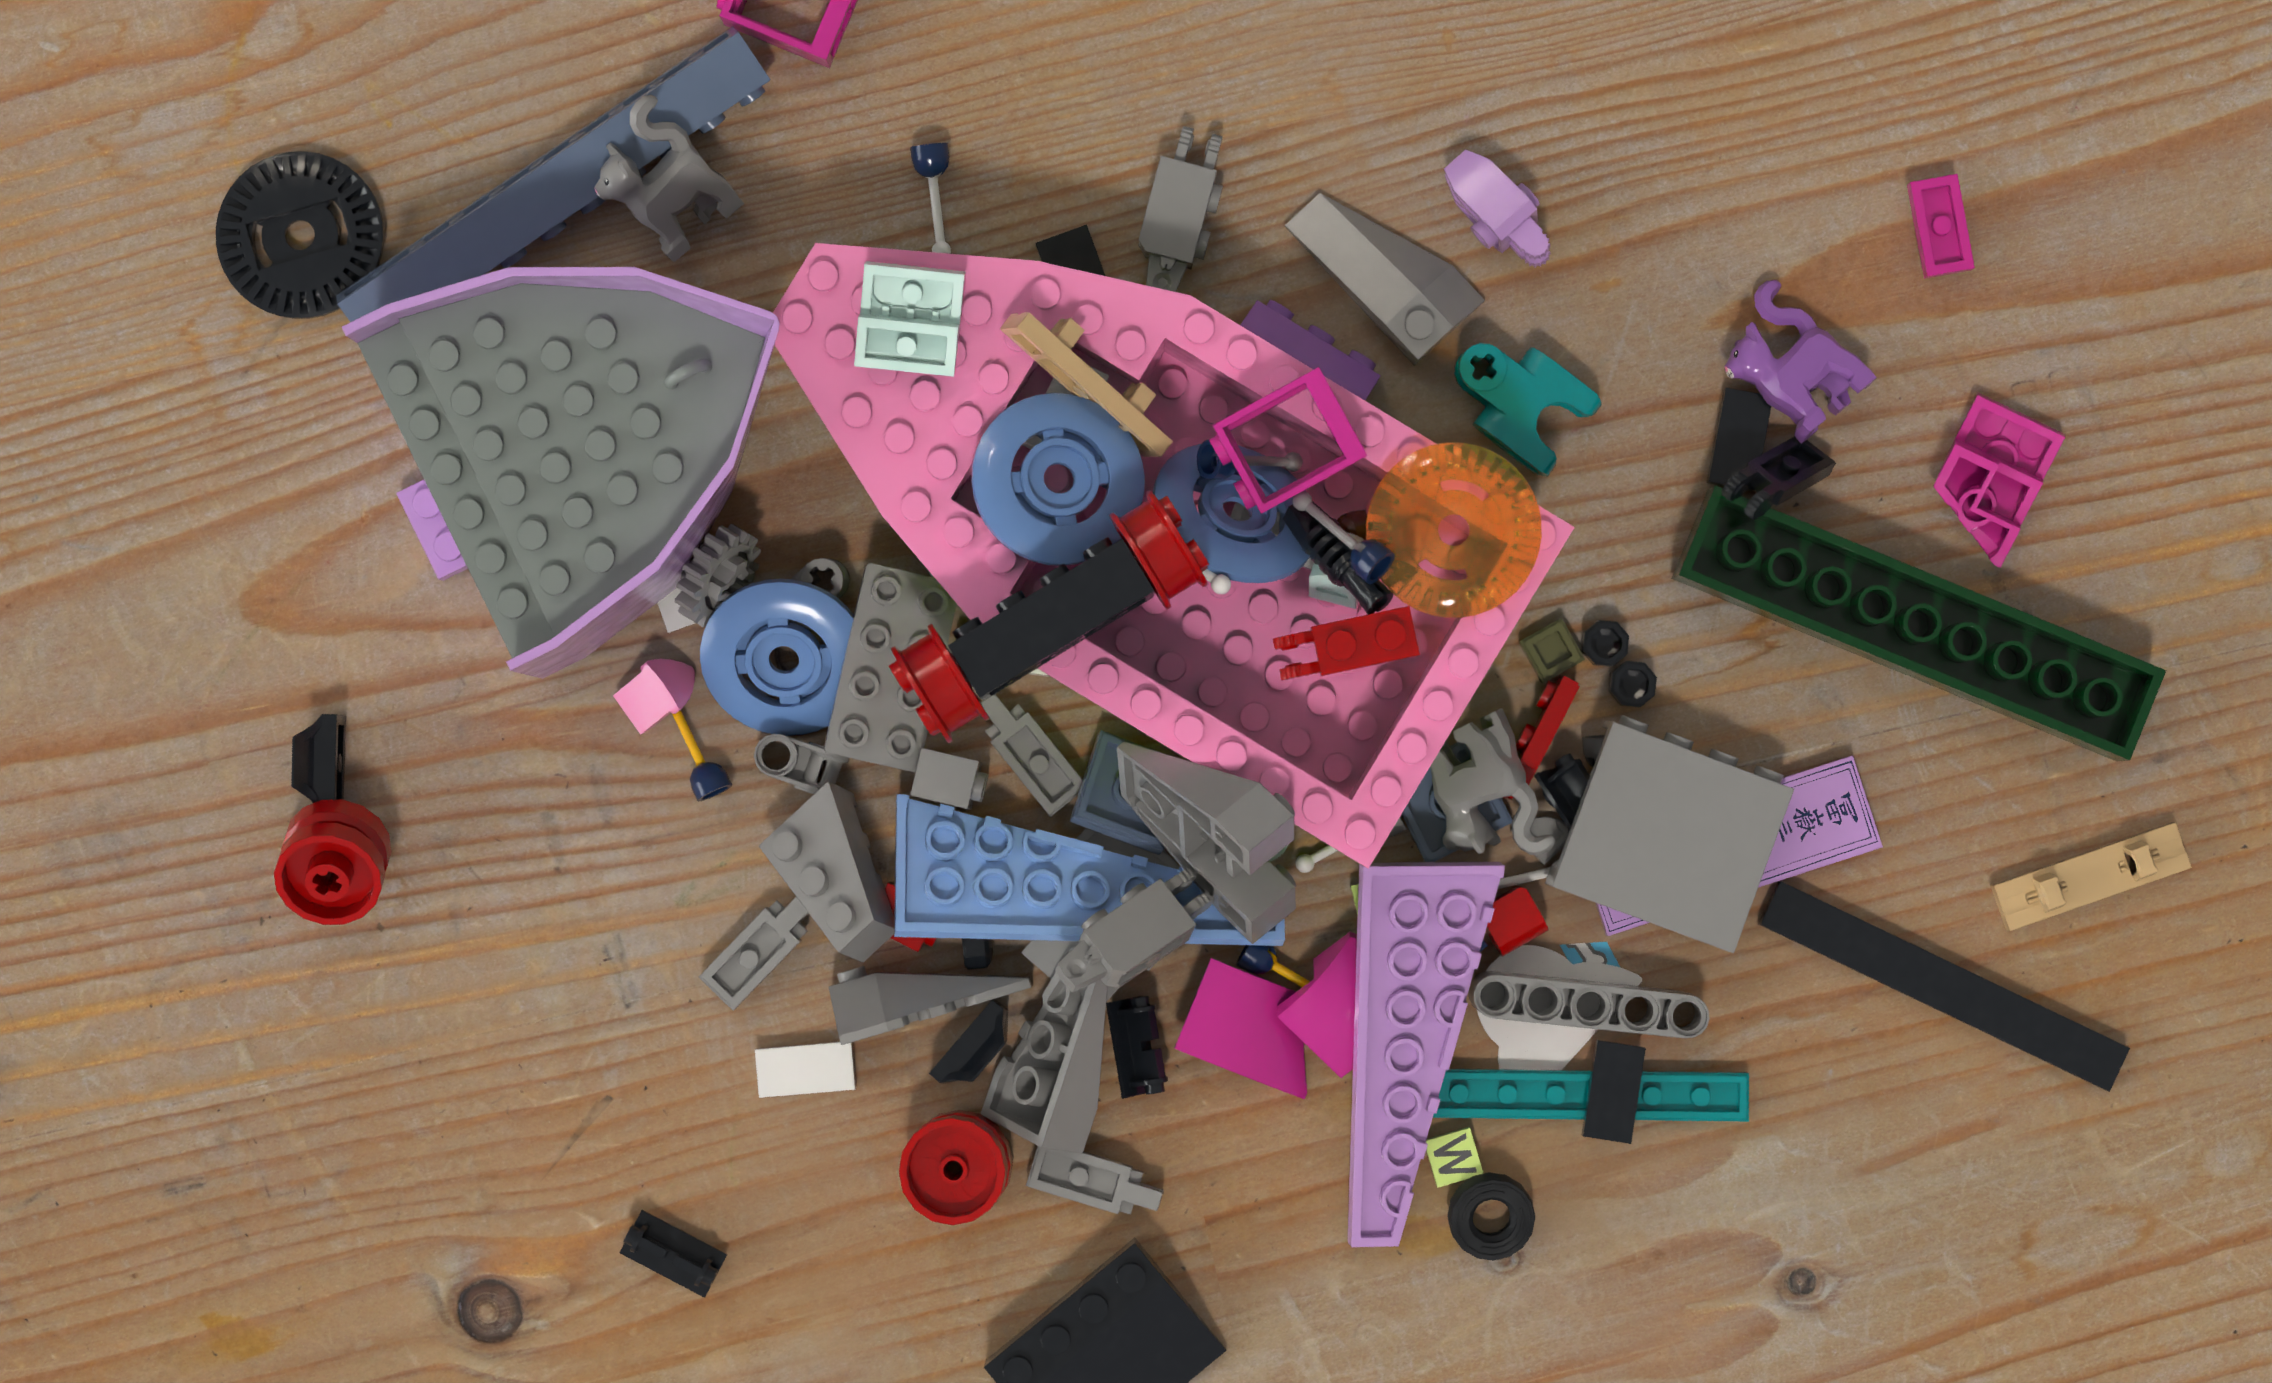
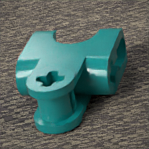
M1479 343L1471 346L1461 354L1454 367V376L1457 384L1463 391L1485 406L1474 421L1473 426L1486 438L1537 475L1549 476L1555 468L1557 460L1555 452L1543 443L1536 430L1540 412L1548 406H1561L1577 417H1589L1595 415L1602 405L1597 393L1550 357L1533 347H1530L1519 363H1517L1497 347L1491 344ZM1485 359L1489 363L1486 371L1491 377L1483 376L1476 380L1472 376L1475 368L1470 361L1477 363Z

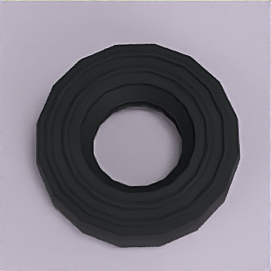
M1491 1172L1472 1176L1462 1183L1450 1200L1447 1215L1451 1234L1461 1249L1478 1259L1492 1261L1510 1257L1522 1249L1532 1235L1535 1222L1533 1203L1524 1187L1505 1174ZM1488 1200L1501 1201L1506 1204L1510 1212L1509 1221L1506 1226L1494 1233L1482 1232L1477 1229L1473 1222L1474 1211L1478 1205Z

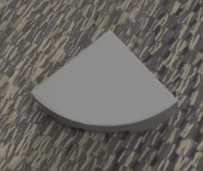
M1536 817L1530 826V832L1533 836L1553 835L1555 839V844L1550 851L1534 856L1542 865H1545L1564 847L1569 833L1567 826L1562 820L1551 817Z

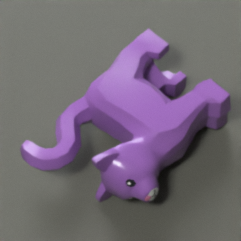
M1770 280L1758 287L1754 295L1755 308L1763 319L1775 325H1795L1800 337L1786 354L1776 359L1773 357L1756 324L1751 322L1746 326V336L1742 340L1735 342V347L1731 350L1730 358L1725 365V372L1732 379H1741L1755 385L1767 404L1789 416L1796 424L1794 435L1802 444L1817 432L1818 426L1826 420L1824 412L1818 407L1810 394L1814 389L1818 387L1824 391L1829 398L1827 408L1836 416L1851 403L1847 391L1849 387L1859 393L1869 387L1877 377L1858 356L1840 346L1827 331L1817 327L1813 318L1801 308H1779L1775 306L1773 298L1779 292L1781 283L1777 280Z

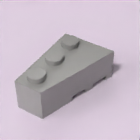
M828 781L759 845V848L838 953L864 962L894 935V915L881 876L876 873L868 850L871 848L868 836L862 832L855 810L858 806L854 794Z

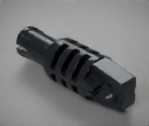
M1312 501V503L1316 507H1318L1323 513H1325L1330 519H1332L1337 525L1340 526L1336 519L1331 518L1325 511H1323L1316 503ZM1293 504L1288 507L1283 517L1284 522L1301 545L1302 550L1310 555L1311 560L1315 564L1319 565V569L1328 576L1331 583L1340 587L1344 586L1349 590L1367 614H1373L1375 611L1379 612L1384 609L1392 600L1393 593L1380 580L1373 584H1367L1352 569L1350 563L1352 550L1306 510L1299 511Z

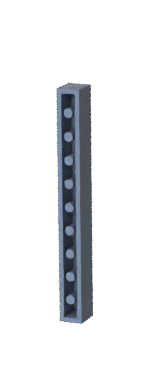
M732 26L337 294V305L348 320L352 322L387 304L484 275L499 264L503 268L515 264L527 254L525 246L539 237L543 241L553 238L566 228L565 219L579 210L582 214H587L605 201L597 195L594 187L600 179V168L610 157L606 147L610 142L636 163L641 176L646 173L643 166L658 156L662 159L672 148L669 141L648 142L635 135L630 126V111L635 102L646 95L657 97L658 102L648 115L650 122H674L683 128L688 136L698 129L703 134L722 123L726 118L723 112L739 102L743 107L758 99L765 92L763 85L769 82L770 78L740 33Z

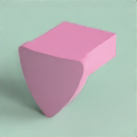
M671 659L648 660L640 667L642 672L613 695L640 735L652 729L670 713L676 714L686 705L693 692L695 682V670L692 666Z

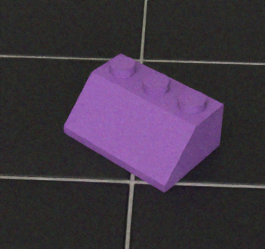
M1258 300L1255 302L1240 324L1242 327L1313 370L1319 367L1325 377L1363 400H1367L1381 376L1373 371L1376 364L1372 360L1355 350H1351L1350 354L1346 355L1332 346L1335 339L1331 335L1314 325H1310L1308 330L1292 322L1291 319L1294 314L1273 300H1269L1267 305Z

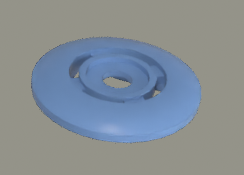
M1039 394L1011 405L1000 413L988 426L974 454L971 477L973 497L985 525L1005 547L1017 555L1046 565L1080 564L1085 562L1083 552L1099 541L1109 537L1112 544L1121 540V537L1109 515L1114 512L1118 517H1121L1141 505L1145 488L1143 462L1138 447L1129 431H1123L1119 428L1120 423L1099 404L1071 394ZM1035 435L1038 436L1042 442L1035 445L1028 452L1020 466V471L1011 472L1013 460L1018 449L1028 439ZM1060 464L1071 471L1073 485L1069 491L1055 493L1048 489L1044 482V473L1048 467ZM1099 486L1106 489L1104 500L1099 509L1088 519L1077 523L1076 515L1086 509L1093 501Z
M1201 444L1187 447L1167 460L1154 483L1153 494L1158 500L1168 496L1183 521L1181 522L1182 526L1178 527L1177 530L1185 543L1192 539L1195 540L1209 563L1208 570L1216 575H1226L1233 581L1267 583L1284 579L1296 573L1305 565L1310 555L1302 550L1301 545L1283 520L1288 507L1293 504V497L1262 514L1257 506L1248 509L1250 514L1248 520H1234L1225 513L1223 504L1232 501L1240 503L1245 507L1233 483L1241 479L1237 470L1232 476L1222 480L1203 478L1197 468V452ZM1239 446L1243 456H1265L1254 450ZM1249 466L1266 497L1297 480L1282 466ZM1193 491L1201 493L1198 500V511L1194 503ZM1277 512H1280L1279 534L1276 536L1271 529L1276 522Z
M768 579L744 586L730 594L725 601H722L706 624L700 645V664L705 683L714 699L728 714L744 725L758 731L792 736L804 735L829 726L854 614L836 596L807 582L793 579ZM789 620L797 621L810 627L822 638L825 644L819 645L818 640L809 630L798 624L789 623ZM780 646L793 649L799 657L798 665L788 671L777 669L770 661L772 650ZM747 673L754 684L745 679L742 674ZM769 695L776 696V697H779V698H778V699H773V698L770 697Z

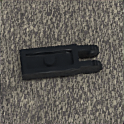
M1794 436L1749 461L1744 469L1732 475L1728 482L1725 483L1721 495L1731 502L1741 497L1750 486L1753 487L1757 494L1748 501L1744 513L1754 520L1763 516L1773 504L1778 506L1830 476L1836 463L1808 440L1801 444Z

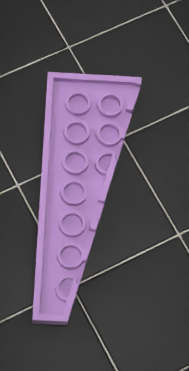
M1501 862L1372 863L1369 869L1359 864L1348 1243L1351 1247L1399 1246L1414 1195L1412 1188L1420 1160L1424 1159L1428 1145L1426 1143L1433 1114H1437L1439 1107V1093L1445 1072L1450 1068L1468 1005L1466 998L1474 970L1478 969L1481 959V945L1488 922L1491 923L1495 910L1493 903L1500 878H1504L1505 865Z

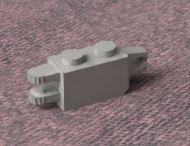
M1186 126L1182 128L1174 159L1165 156L1160 157L1138 239L1139 248L1145 258H1149L1146 285L1177 292L1186 269H1192L1194 258L1204 260L1211 232L1202 230L1207 212L1216 214L1223 185L1215 184L1217 170H1214L1223 136L1212 134L1211 139L1208 140L1203 167L1187 163L1185 161L1188 151L1191 150L1193 144L1194 129Z
M1190 868L1184 869L1165 883L1162 879H1159L1149 887H1146L1144 883L1138 884L1121 898L1120 902L1122 905L1109 914L1105 909H1102L1082 924L1083 932L1077 946L1058 962L1055 969L1072 993L1100 979L1105 986L1120 988L1189 940L1196 926L1193 919L1206 911L1215 902L1209 892L1199 894L1185 906H1182L1176 899L1175 895L1186 890L1196 878V875Z

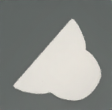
M1522 945L1503 957L1500 955L1486 970L1638 986L1642 982V978L1638 974L1624 968L1593 962L1572 964L1561 954L1535 945ZM1490 982L1484 986L1480 994L1483 1005L1494 1007L1503 1000L1504 988L1501 983ZM1538 987L1530 994L1529 1006L1532 1011L1542 1012L1550 1006L1552 994L1549 988ZM1587 992L1578 999L1577 1011L1580 1016L1589 1017L1596 1013L1600 1005L1598 995L1595 992ZM1477 1010L1484 1030L1499 1046V1069L1562 1070L1598 1031V1029L1494 1019L1483 1015Z

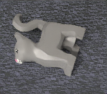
M646 95L635 102L630 111V126L635 135L648 142L669 141L672 148L649 173L642 177L636 163L610 142L606 145L610 157L600 168V179L594 188L597 195L603 200L614 199L625 203L640 223L660 235L659 242L662 245L663 253L675 262L691 249L678 223L677 215L695 202L693 211L705 225L710 221V216L715 209L727 219L744 202L723 175L707 165L692 145L687 132L674 122L652 123L649 121L648 115L658 100L653 95Z
M1501 708L1479 718L1483 728L1482 731L1472 722L1453 730L1455 740L1467 745L1471 752V759L1461 763L1452 752L1448 742L1445 741L1430 766L1434 797L1446 815V832L1443 835L1445 847L1449 850L1461 849L1464 852L1475 849L1478 854H1481L1485 851L1486 844L1495 846L1501 843L1498 834L1478 810V805L1494 799L1512 796L1519 803V808L1511 822L1513 840L1521 850L1530 855H1542L1550 851L1555 844L1553 835L1535 837L1530 832V826L1538 811V804L1534 791L1526 783V773L1517 755L1515 736L1503 709Z

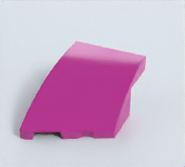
M1977 393L1933 487L1945 503L1955 512L1966 530L1979 543L1993 565L2001 568L2021 530V524L2043 484V479L2065 439V434L1987 396Z
M1353 932L1347 933L1313 959L1314 979L1277 1006V1017L1340 1078L1353 1069L1357 934Z
M1210 958L1174 1049L1299 1098L1305 1099L1307 1095L1303 1041L1277 1017V1006L1296 993V991Z

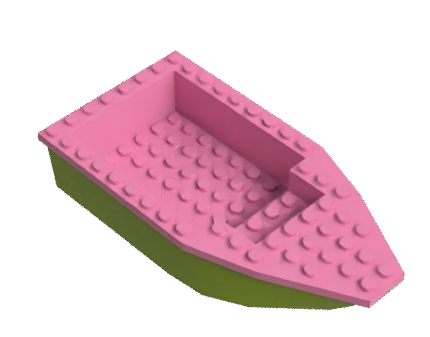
M815 243L773 311L780 323L775 347L883 518L968 618L972 620L979 617L982 624L1000 614L996 608L998 603L1022 590L1025 597H1028L1042 588L1039 580L1041 577L1059 567L1033 562L1005 547L985 525L973 497L971 477L974 454L988 426L1000 413L1011 405L1028 397L1046 394L1053 379V376L1000 330L1011 314L1029 312L1048 330H1051L1060 319L1072 318L1084 329L1083 334L1071 349L1087 365L1108 374L1107 382L1121 395L1131 383L1141 382L1156 394L1143 415L1173 442L1162 457L1141 456L1145 475L1142 503L1147 501L1146 492L1149 490L1153 492L1154 483L1161 468L1173 455L1187 447L1202 444L1204 441L1216 436L1217 433L1212 425L1313 369L1191 295L1034 260ZM866 261L966 271L954 377L854 366L858 316L861 309L863 273ZM1325 377L1368 456L1306 489V492L1311 495L1314 503L1336 520L1341 515L1350 511L1365 510L1369 519L1371 539L1391 544L1419 565L1420 574L1410 587L1388 571L1379 579L1393 593L1390 603L1379 612L1410 606L1420 655L1325 676L1317 673L1281 681L1279 669L1299 662L1302 664L1316 662L1317 656L1314 642L1282 651L1281 649L1275 650L1274 638L1311 631L1310 627L1368 615L1359 602L1357 608L1354 609L1309 597V575L1311 570L1301 567L1296 573L1274 582L1244 583L1230 580L1231 588L1225 594L1215 593L1209 581H1207L1208 585L1202 587L1197 582L1171 598V608L1166 610L1154 593V597L1037 669L1187 760L1259 782L1272 795L1275 793L1282 795L1294 810V824L1369 869L1575 527ZM1307 389L1230 431L1238 446L1254 450L1265 456L1285 457L1290 452L1298 453L1303 459L1302 467L1295 472L1289 471L1297 480L1343 455ZM1023 445L1018 449L1013 460L1011 472L1020 471L1023 459L1031 449ZM1055 464L1046 469L1044 482L1051 491L1065 493L1073 485V475L1067 467ZM1099 486L1093 501L1086 509L1076 515L1077 523L1088 519L1099 509L1104 500L1106 489ZM1193 491V499L1198 511V500L1201 493ZM1230 501L1223 504V509L1229 517L1236 502ZM1080 564L1066 565V566H1067V568H1068L1069 571H1070V570H1072L1073 568L1077 567V566L1080 565Z

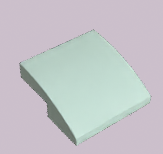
M866 261L863 273L861 309L858 316L854 366L954 377L966 271Z

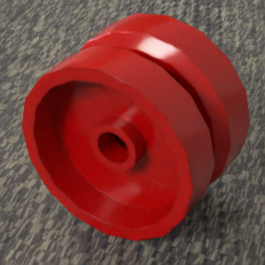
M343 799L320 800L303 807L290 820L274 870L277 893L285 905L297 915L322 925H344L363 918L376 905L384 882L385 872L392 852L390 835L380 818L367 808Z
M964 1110L941 1113L920 1127L903 1149L899 1166L902 1191L914 1210L933 1222L948 1225L972 1222L994 1206L1010 1182L1013 1166L1010 1145L998 1125L979 1113ZM952 1161H957L961 1164L963 1171L961 1170L955 1175L949 1170L948 1166Z

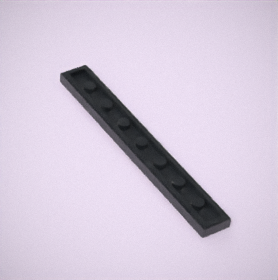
M1778 881L1758 925L2105 1091L2110 1092L2130 1050L2125 1045L1784 882Z

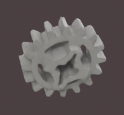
M730 524L728 528L722 525L719 526L715 537L708 533L705 536V540L700 543L699 548L695 547L693 559L690 563L684 564L682 568L681 580L676 585L677 588L682 590L675 598V603L680 605L678 612L700 626L706 627L710 616L722 601H725L736 590L753 583L755 571L759 568V564L754 562V560L761 553V549L756 547L758 539L734 524Z

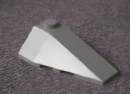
M1321 193L1285 224L1286 229L1414 366L1485 301L1453 265Z
M1056 972L1042 994L1043 1006L1033 1021L1026 1020L1019 1030L1018 1034L1022 1039L1011 1057L1003 1056L996 1067L981 1115L1041 1148L1083 1154L1098 1109L1107 986L1100 979L1072 993Z
M865 966L838 973L839 983L829 986V992L841 1045H845L904 1027L913 1021L934 1018L955 1011L960 1007H969L1031 988L1032 982L1030 977L908 972H875L867 975Z

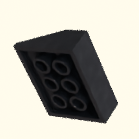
M1134 1237L986 1359L984 1368L996 1383H1188L1227 1350Z

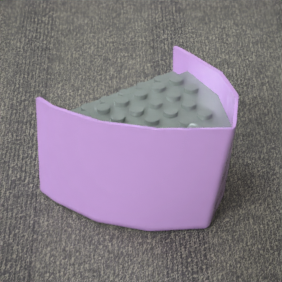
M507 267L387 304L342 326L345 336L358 344L424 480L396 493L439 580L444 581L466 569L469 570L512 659L506 661L510 671L543 679L586 658L676 589L677 582L681 580L684 564L690 563L693 559L695 547L699 548L700 543L704 541L705 536L709 533L733 491L779 331L780 323L774 313L637 267Z

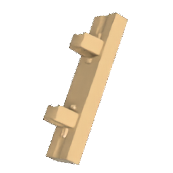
M1029 312L1022 314L1013 313L1001 326L1000 330L1069 392L1099 404L1120 423L1119 428L1123 431H1129L1142 457H1162L1173 441L1143 415L1156 396L1150 388L1142 382L1131 383L1121 395L1071 350L1084 332V329L1072 318H1062L1051 330H1048Z
M2171 822L1990 886L2006 931H2012L2192 867L2183 846L2176 822ZM2124 853L2130 855L2135 861L2137 872L2133 876Z

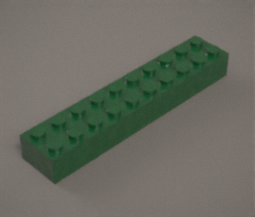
M1715 485L1707 490L1671 579L2114 761L2131 760L2167 670L1772 508L1763 516L1753 520L1744 513L1750 499L1741 496L1730 502L1721 495L1723 488Z

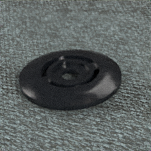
M307 151L286 152L273 155L251 166L230 187L217 217L216 247L221 266L230 283L251 304L280 317L310 319L338 311L340 307L337 305L336 295L379 266L384 247V223L380 207L371 189L347 165L320 153ZM333 201L342 212L348 233L347 244L342 246L340 245L339 224L333 213L328 209ZM298 221L308 222L313 227L315 233L312 244L302 250L292 248L286 239L288 228ZM257 224L263 226L261 234L262 244L267 256L273 261L272 265L267 268L259 258L255 245Z

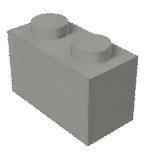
M921 748L910 795L965 809H972L973 800L983 801L989 774L980 772L982 762Z

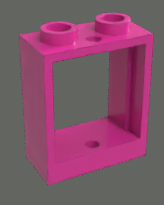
M718 0L716 8L721 10L719 16L725 26L730 28L733 26L737 31L830 69L858 0H830L812 44L741 15L747 0Z
M1319 367L1212 425L1217 435L1209 439L1222 465L1224 466L1232 461L1241 479L1233 483L1247 510L1257 506L1261 514L1368 456ZM1307 389L1343 455L1266 497L1230 431Z

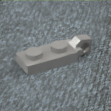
M996 694L985 701H981L988 716L994 723L985 730L992 740L990 741L1047 814L1050 817L1053 816L1078 795L1083 780L1028 712L1025 713L1019 704L1008 711Z
M797 897L786 908L776 900L769 908L763 909L707 967L699 978L732 1010H735L802 941L800 938L808 930L800 922L809 913Z
M1039 1146L1037 1147L1026 1186L1115 1214L1123 1212L1130 1215L1134 1204L1158 1211L1164 1192L1163 1189L1141 1183L1143 1172L1132 1169L1133 1166L1085 1151L1082 1154L1046 1149Z

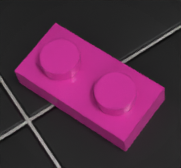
M1958 174L1908 183L1907 189L1924 279L1973 270L1975 266Z

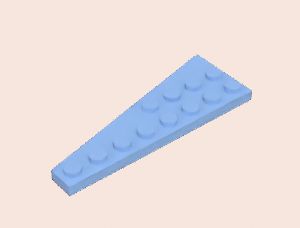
M897 794L894 937L1079 941L1083 932L1082 924L1102 909H1105L1109 914L1122 905L1120 902L1121 898L1133 887L1140 883H1144L1146 887H1149L1159 879H1162L1165 883L1183 871L1182 867L1175 869L1148 862L1146 857L1138 855L1129 857L1103 850L1104 846L1036 829L1034 832L1001 823V819L987 815L985 818L962 813L955 811V807L940 803V806L909 799L910 795ZM1193 881L1186 890L1179 892L1175 897L1182 906H1185L1193 898L1203 894V892ZM1212 904L1206 911L1193 919L1196 926L1185 944L1283 946L1285 941V918L1254 944H1251Z

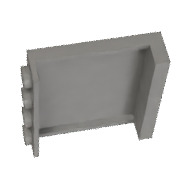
M1621 715L1619 723L1605 720L1603 728H1606L1607 731L1557 867L1551 865L1545 884L1734 953L1794 789L1781 784L1784 775L1757 765L1754 773L1736 767L1739 758L1721 751L1711 749L1708 757L1691 751L1694 742L1678 735L1666 732L1664 740L1648 735L1646 731L1649 725Z

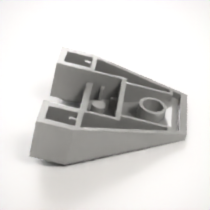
M1123 742L1117 747L1121 796L1183 870L1190 868L1196 875L1194 883L1203 893L1209 892L1215 900L1213 903L1215 908L1251 944H1254L1296 909V883L1293 877L1283 866L1279 864L1274 866L1269 862L1273 856L1294 840L1295 813L1289 802L1278 793L1272 795L1259 782L1128 742Z

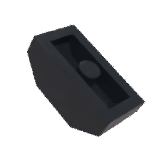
M322 714L310 727L292 737L291 786L309 798L312 803L320 800H344L345 715Z
M996 999L991 1000L929 1074L939 1083L943 1084L955 1081L973 1082L1007 1042L1008 1009Z

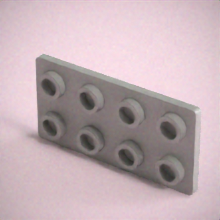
M874 563L865 565L824 744L825 752L916 772L921 748L925 746L928 733L915 710L923 703L915 690L909 693L903 691L889 665L897 661L891 648L896 646L902 651L929 634L927 626L931 623L945 645H948L957 603L934 577Z

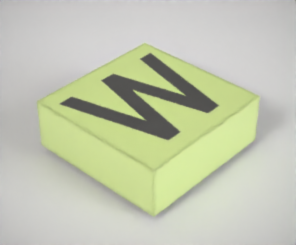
M1470 1127L1426 1139L1428 1144L1426 1153L1437 1188L1470 1179L1475 1175L1484 1174Z

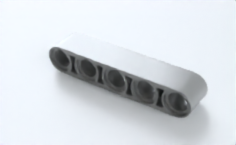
M1484 971L1473 978L1468 991L1472 1006L1483 1015L1494 1019L1675 1038H1694L1702 1034L1707 1028L1710 1019L1709 1010L1700 998L1680 990ZM1490 982H1499L1504 988L1503 1000L1494 1007L1484 1006L1480 995L1482 989ZM1538 987H1547L1552 994L1550 1006L1542 1012L1532 1011L1529 1006L1530 994ZM1587 992H1595L1599 997L1600 1005L1598 1010L1589 1017L1580 1016L1577 1011L1578 999ZM1635 997H1643L1647 1003L1646 1015L1637 1022L1628 1021L1625 1016L1626 1004ZM1683 1002L1692 1003L1695 1011L1693 1020L1684 1027H1677L1673 1021L1674 1009Z

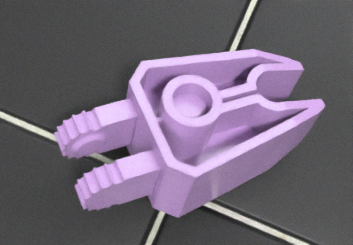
M1464 150L1444 168L1455 204L1474 224L1470 227L1473 234L1488 249L1494 246L1495 249L1503 253L1510 247L1521 259H1525V264L1528 263L1529 266L1536 268V266L1541 267L1542 264H1546V260H1549L1550 243H1548L1549 238H1547V234H1543V230L1537 224L1538 215L1536 207L1540 203L1536 196L1523 183L1516 186L1490 159Z

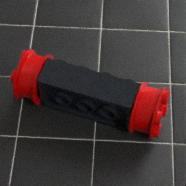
M1149 490L1146 492L1147 501L1123 516L1118 517L1114 512L1111 513L1109 517L1121 540L1112 544L1109 537L1094 544L1083 552L1085 562L1070 571L1066 564L1053 569L1039 579L1042 585L1041 589L1028 597H1025L1022 590L1004 599L996 605L1000 614L982 624L979 617H976L952 632L956 641L951 644L945 645L931 623L927 626L929 634L902 651L896 646L891 648L897 661L890 664L889 668L904 692L909 693L915 690L923 704L915 710L930 735L935 736L941 732L946 741L950 743L953 741L951 733L978 716L985 721L990 719L977 695L982 701H985L1154 597V593L1166 610L1171 608L1170 599L1197 582L1202 587L1208 585L1202 572L1208 569L1209 563L1194 539L1187 543L1183 540L1177 530L1178 527L1182 526L1181 522L1183 521L1168 496L1158 500L1153 492Z

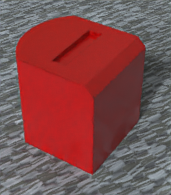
M1517 886L1495 898L1491 923L1488 922L1486 928L1487 934L1502 957L1549 930L1528 890Z

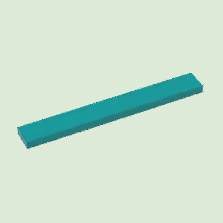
M1449 1069L1445 1072L1439 1093V1107L1437 1114H1433V1118L1584 1120L1591 1070ZM1642 1071L1635 1120L1749 1122V1073Z

